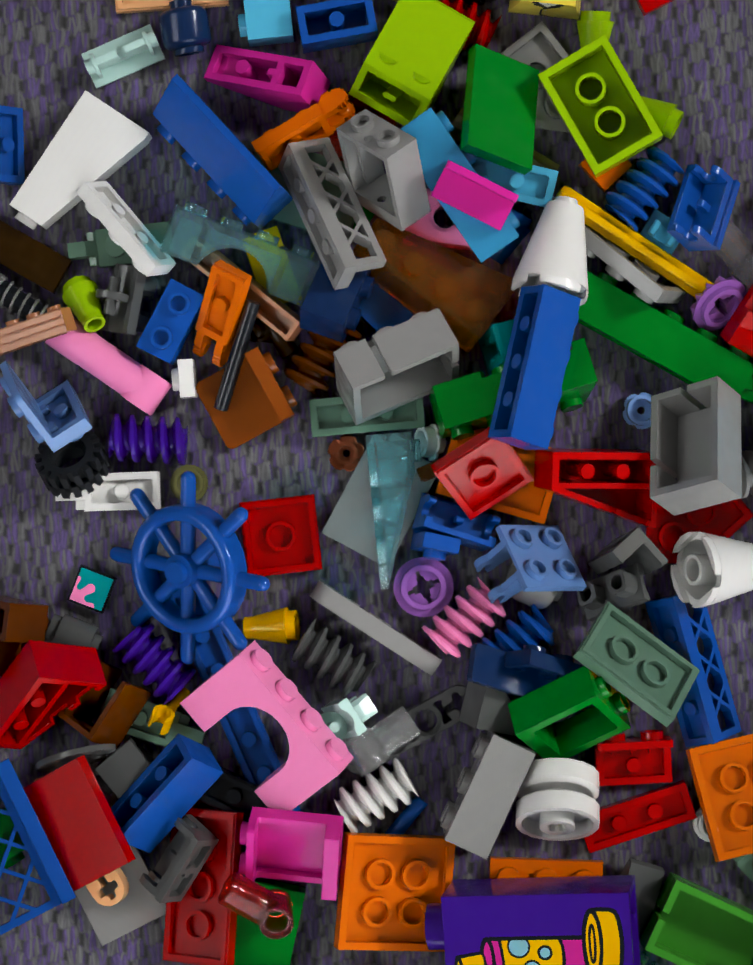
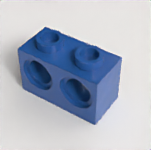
M171 278L136 347L174 366L198 319L204 295Z

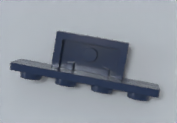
M474 643L471 646L467 680L522 697L583 666L574 663L575 658L569 655L546 654V648L538 645H523V650L506 652L481 643ZM588 706L573 714L578 715L588 710Z

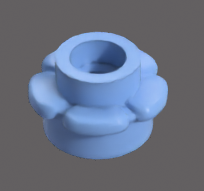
M641 392L639 395L631 394L626 398L623 418L627 424L635 425L637 429H647L651 426V394ZM639 407L644 408L643 414L637 412Z

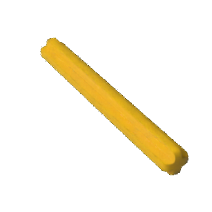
M564 185L555 197L569 196L575 198L578 201V205L584 208L586 226L695 299V294L702 293L705 290L706 283L714 284L568 185Z

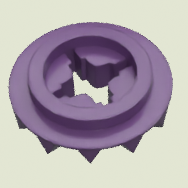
M718 276L714 284L706 283L705 290L702 293L695 294L697 302L690 307L693 313L692 320L698 327L707 331H714L725 327L747 293L745 286L733 276L726 279ZM718 298H719V301H720V303H719L720 308H719V309L715 306V303H714Z
M418 557L409 560L399 568L394 579L393 589L395 598L403 610L413 616L430 617L443 611V607L449 604L453 596L454 584L452 576L444 564L438 560ZM418 571L426 581L439 579V582L429 589L431 594V602L429 603L421 593L408 595V592L417 585L416 572Z

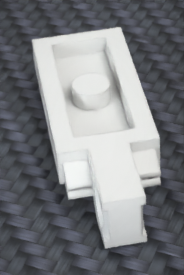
M160 471L108 473L107 476L101 475L104 482L100 486L94 483L92 485L94 491L89 494L85 489L81 491L82 497L78 498L75 497L74 493H71L70 499H64L61 493L58 497L55 496V501H76V510H84V512L138 510L130 499V492L135 488H139L144 491L156 509H161Z

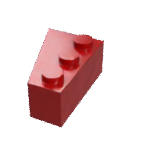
M561 448L535 450L534 487L632 523L656 529L657 503L650 498V466L656 464L650 460V451L641 449Z
M28 640L0 678V748L22 749L55 724L53 717L61 710L68 707L69 710L73 711L81 705L79 698L93 687L94 690L99 691L107 685L96 648Z

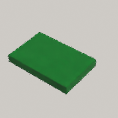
M475 44L469 49L460 150L523 175L532 170L539 83L538 69L479 44Z

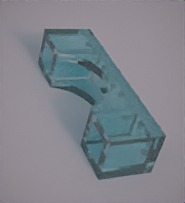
M186 201L184 207L178 204L175 205L159 246L161 252L197 265L205 256L219 249L235 248L243 250L254 256L262 265L265 272L268 294L299 306L302 305L320 266V262L313 258L314 251L297 244L293 245L292 250L278 244L279 237L262 230H258L256 235L242 230L243 223L227 216H222L221 221L206 216L208 209Z

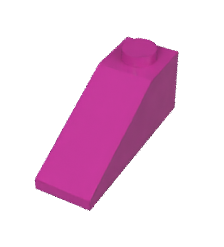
M218 44L204 75V79L207 82L293 112H299L316 103L318 104L320 96L328 91L331 83L312 60Z

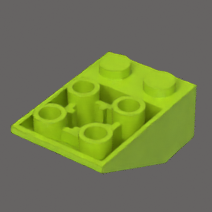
M399 0L367 55L349 94L405 126L430 107H433L475 21L439 0Z

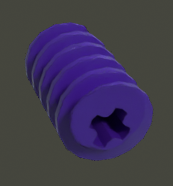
M119 413L114 414L109 430V459L115 450L117 459L120 462L125 461L130 451L132 460L136 463L141 461L145 452L147 460L151 464L156 462L159 453H161L164 464H170L174 454H176L179 465L184 466L186 464L188 426L187 428H182L179 417H175L172 426L167 427L164 416H160L157 425L152 426L149 415H145L140 426L137 425L134 414L129 415L126 425L121 423Z
M152 623L144 627L139 625L112 651L116 653L124 649L127 650L122 662L127 664L136 660L137 663L132 673L138 675L146 671L147 675L143 685L146 687L157 683L158 685L153 692V696L156 698L167 694L168 696L163 704L165 705L192 680L196 670L191 668L182 672L181 668L184 663L181 661V658L171 660L175 651L174 646L161 649L160 647L165 637L163 635L154 638L150 637L155 626Z

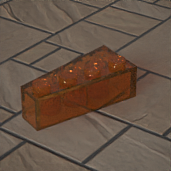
M377 218L371 228L387 261L384 267L371 269V277L375 278V284L415 314L439 308L459 342V347L469 353L515 292V290H511L513 278L411 232L401 231L390 223ZM359 244L355 246L353 250L355 256L360 258L370 257L367 248Z

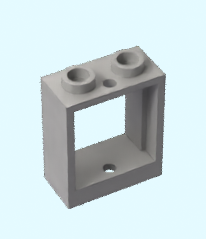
M367 109L354 115L336 128L347 177L362 207L401 231H404L431 212L415 137ZM382 160L384 161L386 173H385V171H384V167H383V162H382Z

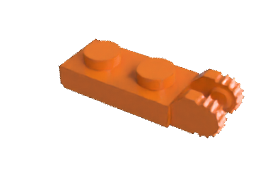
M335 87L330 92L323 93L318 104L316 103L307 109L299 111L291 119L276 128L267 130L261 137L251 142L268 171H272L279 166L288 143L329 137L334 134L336 128L355 115V107L353 103L351 104L348 101V94L344 89Z
M221 259L213 263L195 326L197 332L192 349L194 354L200 357L204 356L212 344L211 341L215 340L216 345L212 363L220 368L228 360L252 276Z

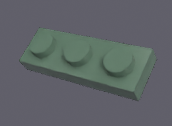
M341 397L309 399L312 438L425 427L423 397L358 425H355Z

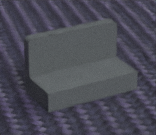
M637 527L612 540L588 565L598 575L623 562L627 566L639 563L643 565V575L662 568L668 563V559L645 533Z

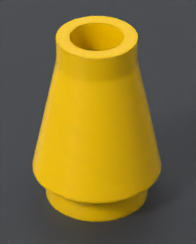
M284 607L259 615L244 617V636L246 639H257L282 644H290L292 640H299L300 619L298 611L289 610L288 607Z

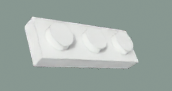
M107 181L85 182L77 191L79 197L85 202L86 210L93 217L99 219L106 227L111 240L127 252L132 258L133 266L147 277L168 274L177 264Z

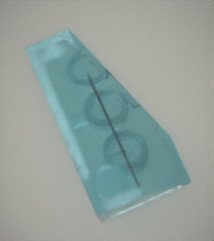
M411 432L365 436L381 589L389 588L415 473L414 462H422L420 440H412Z

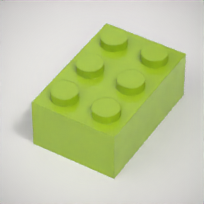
M605 34L538 74L541 84L596 178L663 139L662 132Z

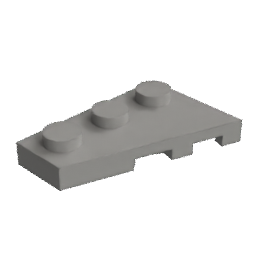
M585 225L587 256L595 259L596 256L607 264L604 269L611 276L622 282L626 279L636 287L633 292L640 299L651 305L653 302L678 304L685 296V291L676 285L675 287L665 286L658 281L660 277L658 273L637 259L631 262L628 259L630 255Z

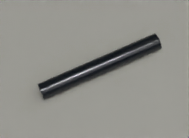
M251 299L245 300L213 406L220 411H228L245 357L244 354L246 353L260 307L259 302Z

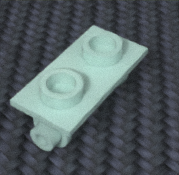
M150 24L81 54L96 89L165 60Z

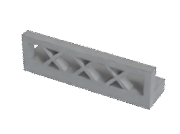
M330 138L288 143L278 168L334 290L348 288L356 272L384 267L387 261ZM322 151L327 161L326 167L311 161L307 153ZM323 180L339 187L342 193L340 198L324 190L322 186ZM338 210L353 217L356 223L354 229L338 221L336 216ZM352 241L367 248L370 257L356 259L350 246Z

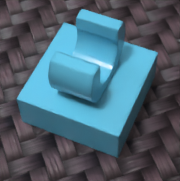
M654 210L640 234L672 255L679 242L667 232L670 218L660 211Z

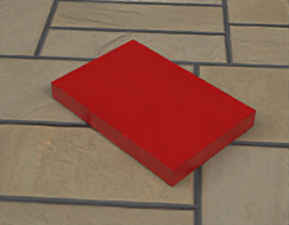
M85 755L70 761L23 788L73 891L136 859Z

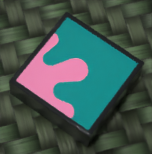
M82 564L67 600L103 614L117 578Z

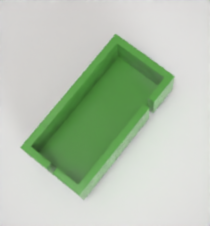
M670 872L656 901L661 910L660 912L653 910L639 940L644 950L677 965H751L753 958V910Z

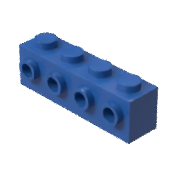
M545 284L521 287L488 438L524 450H548L549 442L554 433L553 424L557 406L562 397L565 370L571 356L570 347L574 329L579 320L578 311L581 298Z

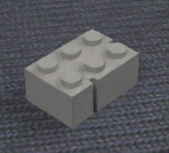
M439 308L429 312L422 311L416 313L408 321L393 327L386 326L379 329L372 335V340L366 341V339L350 341L342 345L339 350L333 352L337 391L355 425L430 394L431 388L434 385L459 378V342Z
M718 376L687 385V392L679 387L651 396L650 460L656 465L650 466V498L675 516L742 498L741 395Z
M488 731L487 734L479 733L471 751L476 759L471 769L466 766L462 769L455 785L459 793L455 803L448 800L439 820L441 822L440 827L443 828L445 841L486 860L536 755L534 750L523 741L507 734Z

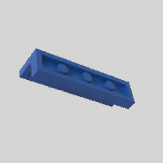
M677 594L645 602L654 636L700 670L677 713L685 746L715 744L741 732L740 722L707 607L693 608L694 615L692 619L688 615L685 603L679 599ZM698 637H700L703 641V655H701L698 651ZM709 673L712 675L715 684L713 692L709 689L707 683ZM719 709L723 712L727 726L723 729H720L717 718Z

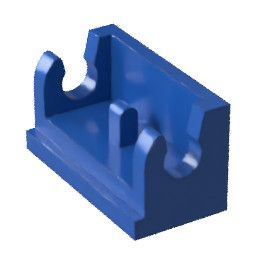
M697 164L687 165L669 221L667 232L689 252L720 250L741 183L738 180H733L722 168L716 165H712L711 175L706 173Z
M422 493L412 529L419 532L426 531L461 539L460 545L478 551H485L495 547L497 538L491 536L494 526L500 523V517L483 512L470 520L457 503Z

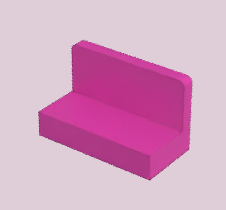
M450 160L447 161L430 195L501 231L514 203H516L519 195Z

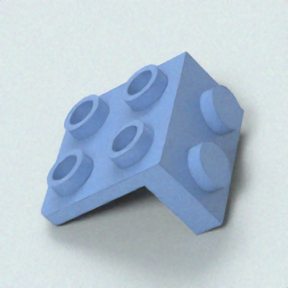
M7 361L0 364L3 377L0 378V384L9 396L7 401L19 418L24 415L29 422L27 427L39 444L45 441L53 453H55L70 442L79 440L86 432L93 428L76 391L68 380L35 400Z

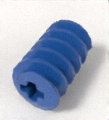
M650 146L646 150L648 159L639 158L636 161L638 171L629 169L626 172L628 182L624 180L617 182L615 186L618 193L609 191L605 196L609 204H605V207L610 214L636 232L639 228L633 219L638 217L647 221L649 217L644 207L648 206L657 210L659 205L654 196L657 194L666 199L669 194L664 185L667 183L677 187L679 182L674 174L676 172L685 174L674 159L663 150L654 146Z
M532 604L530 606L532 616L520 610L517 612L520 620L519 625L508 619L505 621L508 630L507 634L496 628L493 630L495 643L486 637H483L481 642L484 645L506 652L523 650V645L541 646L540 642L542 640L550 646H554L555 641L552 634L554 631L538 608Z

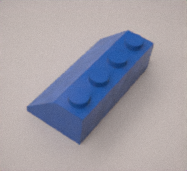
M176 74L171 79L153 112L155 118L161 123L156 129L171 145L176 140L186 150L181 155L182 158L196 172L201 168L205 170L211 177L206 182L207 185L221 199L226 195L229 196L236 204L232 212L246 226L253 222L259 229H262L293 200L292 196L192 88Z

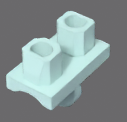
M363 693L358 697L353 696L350 699L346 697L328 703L321 708L323 714L320 715L335 736L343 740L357 737L368 729L363 722L378 713L369 696Z

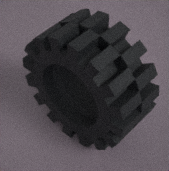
M92 430L86 432L79 440L70 442L55 453H53L48 445L40 444L37 448L40 454H35L36 469L48 491L51 490L52 494L57 497L60 493L64 499H70L71 493H74L76 498L82 497L81 491L85 489L89 494L94 491L92 486L94 483L100 486L104 482L101 475H108L109 470L107 466H110L109 459L99 437L97 438L96 433ZM83 457L75 465L62 468L69 460Z

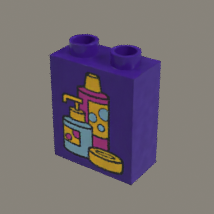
M635 875L455 879L441 896V903H428L426 906L425 937L429 950H444L445 965H641Z

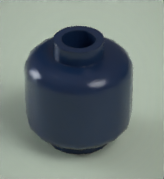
M174 0L169 2L170 9L159 15L164 47L169 51H174L175 57L205 52L204 46L211 41V31L206 9L200 5H192V0Z

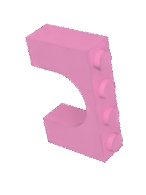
M255 640L180 702L203 732H206L229 712L240 707L261 709L272 715L280 723L289 742L288 760L272 772L254 790L268 808L292 811L337 777L354 759L348 751L346 744L335 736L324 723L320 713L308 704L298 692L296 685L286 678L275 665L270 654L262 649Z

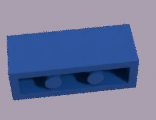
M178 733L111 807L130 846L151 853L175 826L174 823L177 818L182 819L223 774L209 747Z

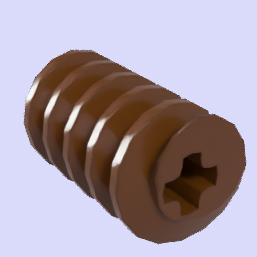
M348 330L343 343L308 331L307 334L314 343L301 342L299 347L306 356L293 355L291 360L296 365L297 370L285 368L283 373L287 378L319 397L315 392L316 388L326 391L330 388L323 377L336 378L335 370L331 366L334 363L333 352L339 350L342 345L347 343L348 337L360 339L362 335L358 331Z

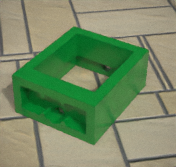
M585 666L508 703L515 735L543 759L572 757L631 728L627 715L631 708L627 698L619 691L614 690L611 685L603 680L602 676H597ZM591 704L594 705V707L560 724H557L555 726L552 725V723L562 718H565Z

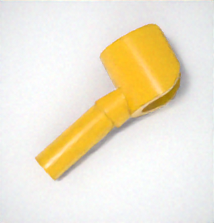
M183 688L167 705H156L152 710L148 727L154 722L162 723L160 735L168 734L175 717V712L181 705L180 702L190 694L189 690Z

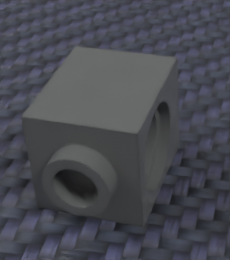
M132 736L117 748L116 752L111 753L97 765L95 770L99 775L96 776V780L106 793L110 795L114 792L120 798L154 760L138 740Z

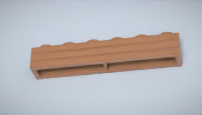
M192 235L179 253L180 256L189 261L208 278L213 263L220 259L242 270L201 236ZM252 278L246 299L260 303L257 317L278 333L285 341H294L302 331V328H300V316Z
M60 304L46 308L47 313L40 315L38 311L26 315L27 320L20 322L19 319L5 322L6 327L0 329V356L77 330L71 308H61Z

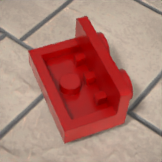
M663 730L640 731V737L625 738V732H622L594 745V763L596 770L599 772V786L673 782L671 748L674 747L673 739L668 735L663 736Z

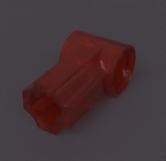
M237 872L229 875L218 896V903L259 925L262 934L268 938L281 939L291 933L294 927L293 903L288 893L280 889L269 890ZM273 912L283 913V914H281V915H279V916L269 915L270 913H273Z

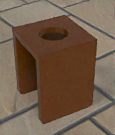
M100 661L107 685L99 691L94 690L93 687L79 698L81 705L73 711L66 707L57 715L88 740L99 744H116L117 749L151 696V692L131 683L121 682L94 725L91 722L106 699L110 688L114 686L122 673L119 668Z

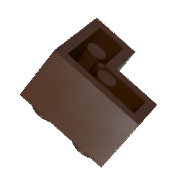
M0 596V676H3L20 653L22 643H27L28 640L44 641L45 631L48 627V605Z

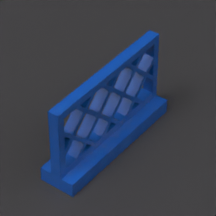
M9 758L0 762V797L6 810L0 809V813L10 816L14 826L9 840L0 838L1 843L7 844L0 863V878L3 872L24 880L16 901L0 896V901L15 905L10 920L0 925V935L60 904L76 898ZM16 832H18L24 845L13 842ZM11 846L27 851L30 862L26 874L4 868ZM33 866L35 867L40 879L30 876ZM28 881L44 885L50 900L37 907L21 903ZM19 907L29 910L16 917Z

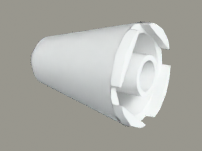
M557 196L555 200L546 203L512 279L511 290L514 291L519 288L518 296H520L521 287L545 284L581 298L580 306L586 303L589 291L584 208L578 205V201L575 198Z
M692 531L680 536L674 545L672 553H678L676 565H671L670 574L673 588L683 603H690L693 605L692 608H704L753 590L752 543L705 532Z

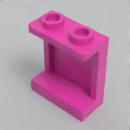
M252 806L249 822L242 821L240 830V845H246V852H241L239 861V875H245V890H253L256 878L322 884V900L336 901L340 880L344 816Z

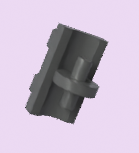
M116 263L114 275L109 278L108 289H96L95 297L106 299L103 314H106V323L103 330L128 335L143 332L151 317L149 312L140 310L142 296L152 297L155 294L158 280L153 276L147 277L134 266Z
M635 563L585 582L587 587L583 591H577L579 605L585 609L586 619L594 622L600 610L607 602H610L623 612L633 610L635 606L650 601L649 593L644 584L643 565Z

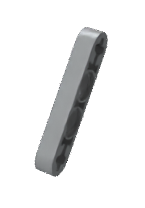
M319 580L309 596L319 604L431 676H433L441 664L442 659L402 632L399 633L390 624L373 613L365 611L359 604L325 582Z

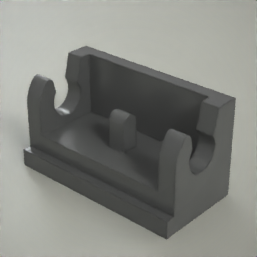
M185 814L183 819L177 818L174 825L178 831L158 864L148 875L143 873L139 879L141 884L155 896L159 903L182 901L219 841L192 814Z

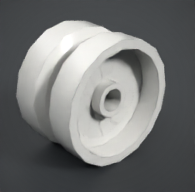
M570 758L533 760L517 794L520 799L516 802L515 827L521 833L530 837L551 841L576 840L595 833L599 829L600 805L595 800L599 796V772L596 768L584 761Z

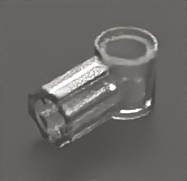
M729 220L720 250H712V252L730 270V276L738 279L745 286L746 292H748L753 284V244Z
M402 705L370 728L366 726L368 730L361 735L348 738L343 742L354 757L351 761L361 777L385 763L391 753L421 734V731Z

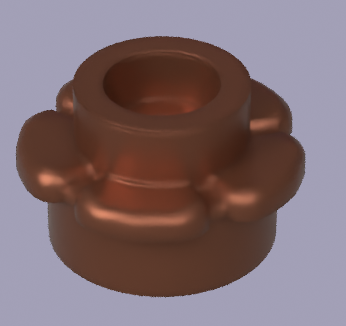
M342 435L340 439H334L330 443L328 453L331 457L329 461L337 470L354 471L365 448L362 443L357 442L356 437ZM344 450L350 451V455L348 457L343 456Z

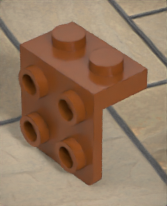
M258 347L244 354L245 357L228 411H220L213 407L225 368L199 381L196 385V390L225 445L230 449H235L296 416L292 407L298 405L288 385L280 388L273 374L280 370L269 351L262 354Z

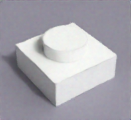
M192 358L177 359L178 368L171 369L173 391H179L180 398L182 399L198 398L195 360Z

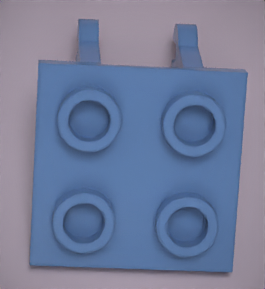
M498 525L495 530L501 542L486 555L479 557L474 562L477 572H480L483 568H485L486 572H489L510 558L515 565L517 571L500 586L489 591L488 598L491 603H494L497 599L500 603H503L522 590L523 592L583 591L587 587L558 525Z

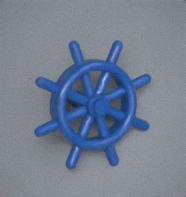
M185 471L181 475L180 503L156 510L142 489H133L130 492V499L145 521L136 533L132 549L114 547L110 550L112 560L131 564L134 585L143 602L131 616V624L134 627L143 626L153 616L167 628L179 632L180 658L184 664H192L195 661L196 634L204 633L220 627L236 650H244L247 647V639L232 618L241 607L246 589L266 591L270 588V580L267 577L247 573L244 551L235 533L248 519V511L243 507H238L224 519L211 508L196 503V477L191 471ZM174 521H180V543L168 527ZM196 528L207 537L197 548ZM159 541L170 557L157 555ZM158 570L165 572L167 580L163 584L161 583ZM207 580L222 583L219 598L211 589ZM178 589H180V607L170 598ZM196 594L209 611L208 614H196Z

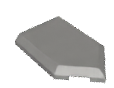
M543 21L501 53L538 69L539 73L569 56ZM539 80L535 128L570 133Z

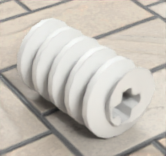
M392 759V772L383 765L379 766V779H376L369 772L366 773V786H362L356 779L353 780L352 794L343 787L339 788L340 800L336 801L334 799V802L341 816H344V822L351 833H358V820L364 826L370 827L372 825L371 813L380 820L384 819V806L394 813L397 812L398 798L407 806L412 803L411 791L419 797L410 777L398 759Z

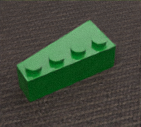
M585 338L572 341L571 343L573 348L570 350L571 356L565 370L562 397L557 406V409L560 408L563 413L583 407V402L587 400L598 382ZM504 363L492 369V375L485 377L483 371H478L432 386L429 399L442 439L452 436L454 441L462 440L474 435V430L490 427Z

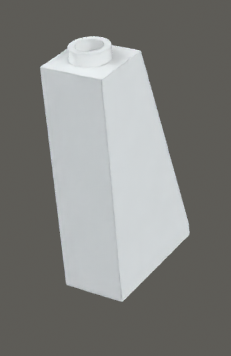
M85 90L9 204L18 211L14 218L32 230L37 225L47 230L82 200L77 191L85 182L105 181L146 147L151 141L152 136L148 131Z

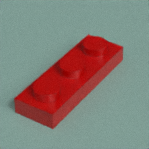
M681 780L600 807L599 829L592 835L584 837L588 852L592 853L697 818L686 782Z

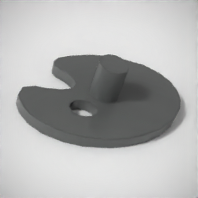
M97 744L60 752L38 761L36 769L38 772H53L85 755L88 764H93L105 760L106 754L116 752V744Z

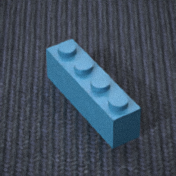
M430 107L401 128V130L417 140L424 180L431 191H433L448 160L476 173L471 165L477 162L474 155L460 150V145L457 146L449 134L455 128L442 110L435 114ZM485 174L484 176H482V177H484V178L490 180L489 177H488L486 174ZM438 200L481 263L519 237L515 229L521 224L512 211H510L501 231Z

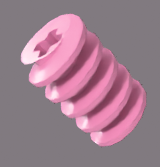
M478 577L480 589L471 585L466 586L469 595L468 600L460 595L454 597L458 606L457 610L448 605L443 607L447 616L446 620L436 615L432 617L436 627L435 630L425 625L421 627L446 655L450 654L456 658L461 657L458 644L460 643L470 648L472 646L469 637L470 633L480 638L483 637L484 633L480 626L481 623L491 628L494 627L495 623L491 615L492 613L503 618L506 616L504 607L498 599L494 603L490 602L488 598L490 589Z

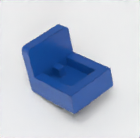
M413 530L410 549L422 551L424 558L445 561L446 556L459 554L461 539Z

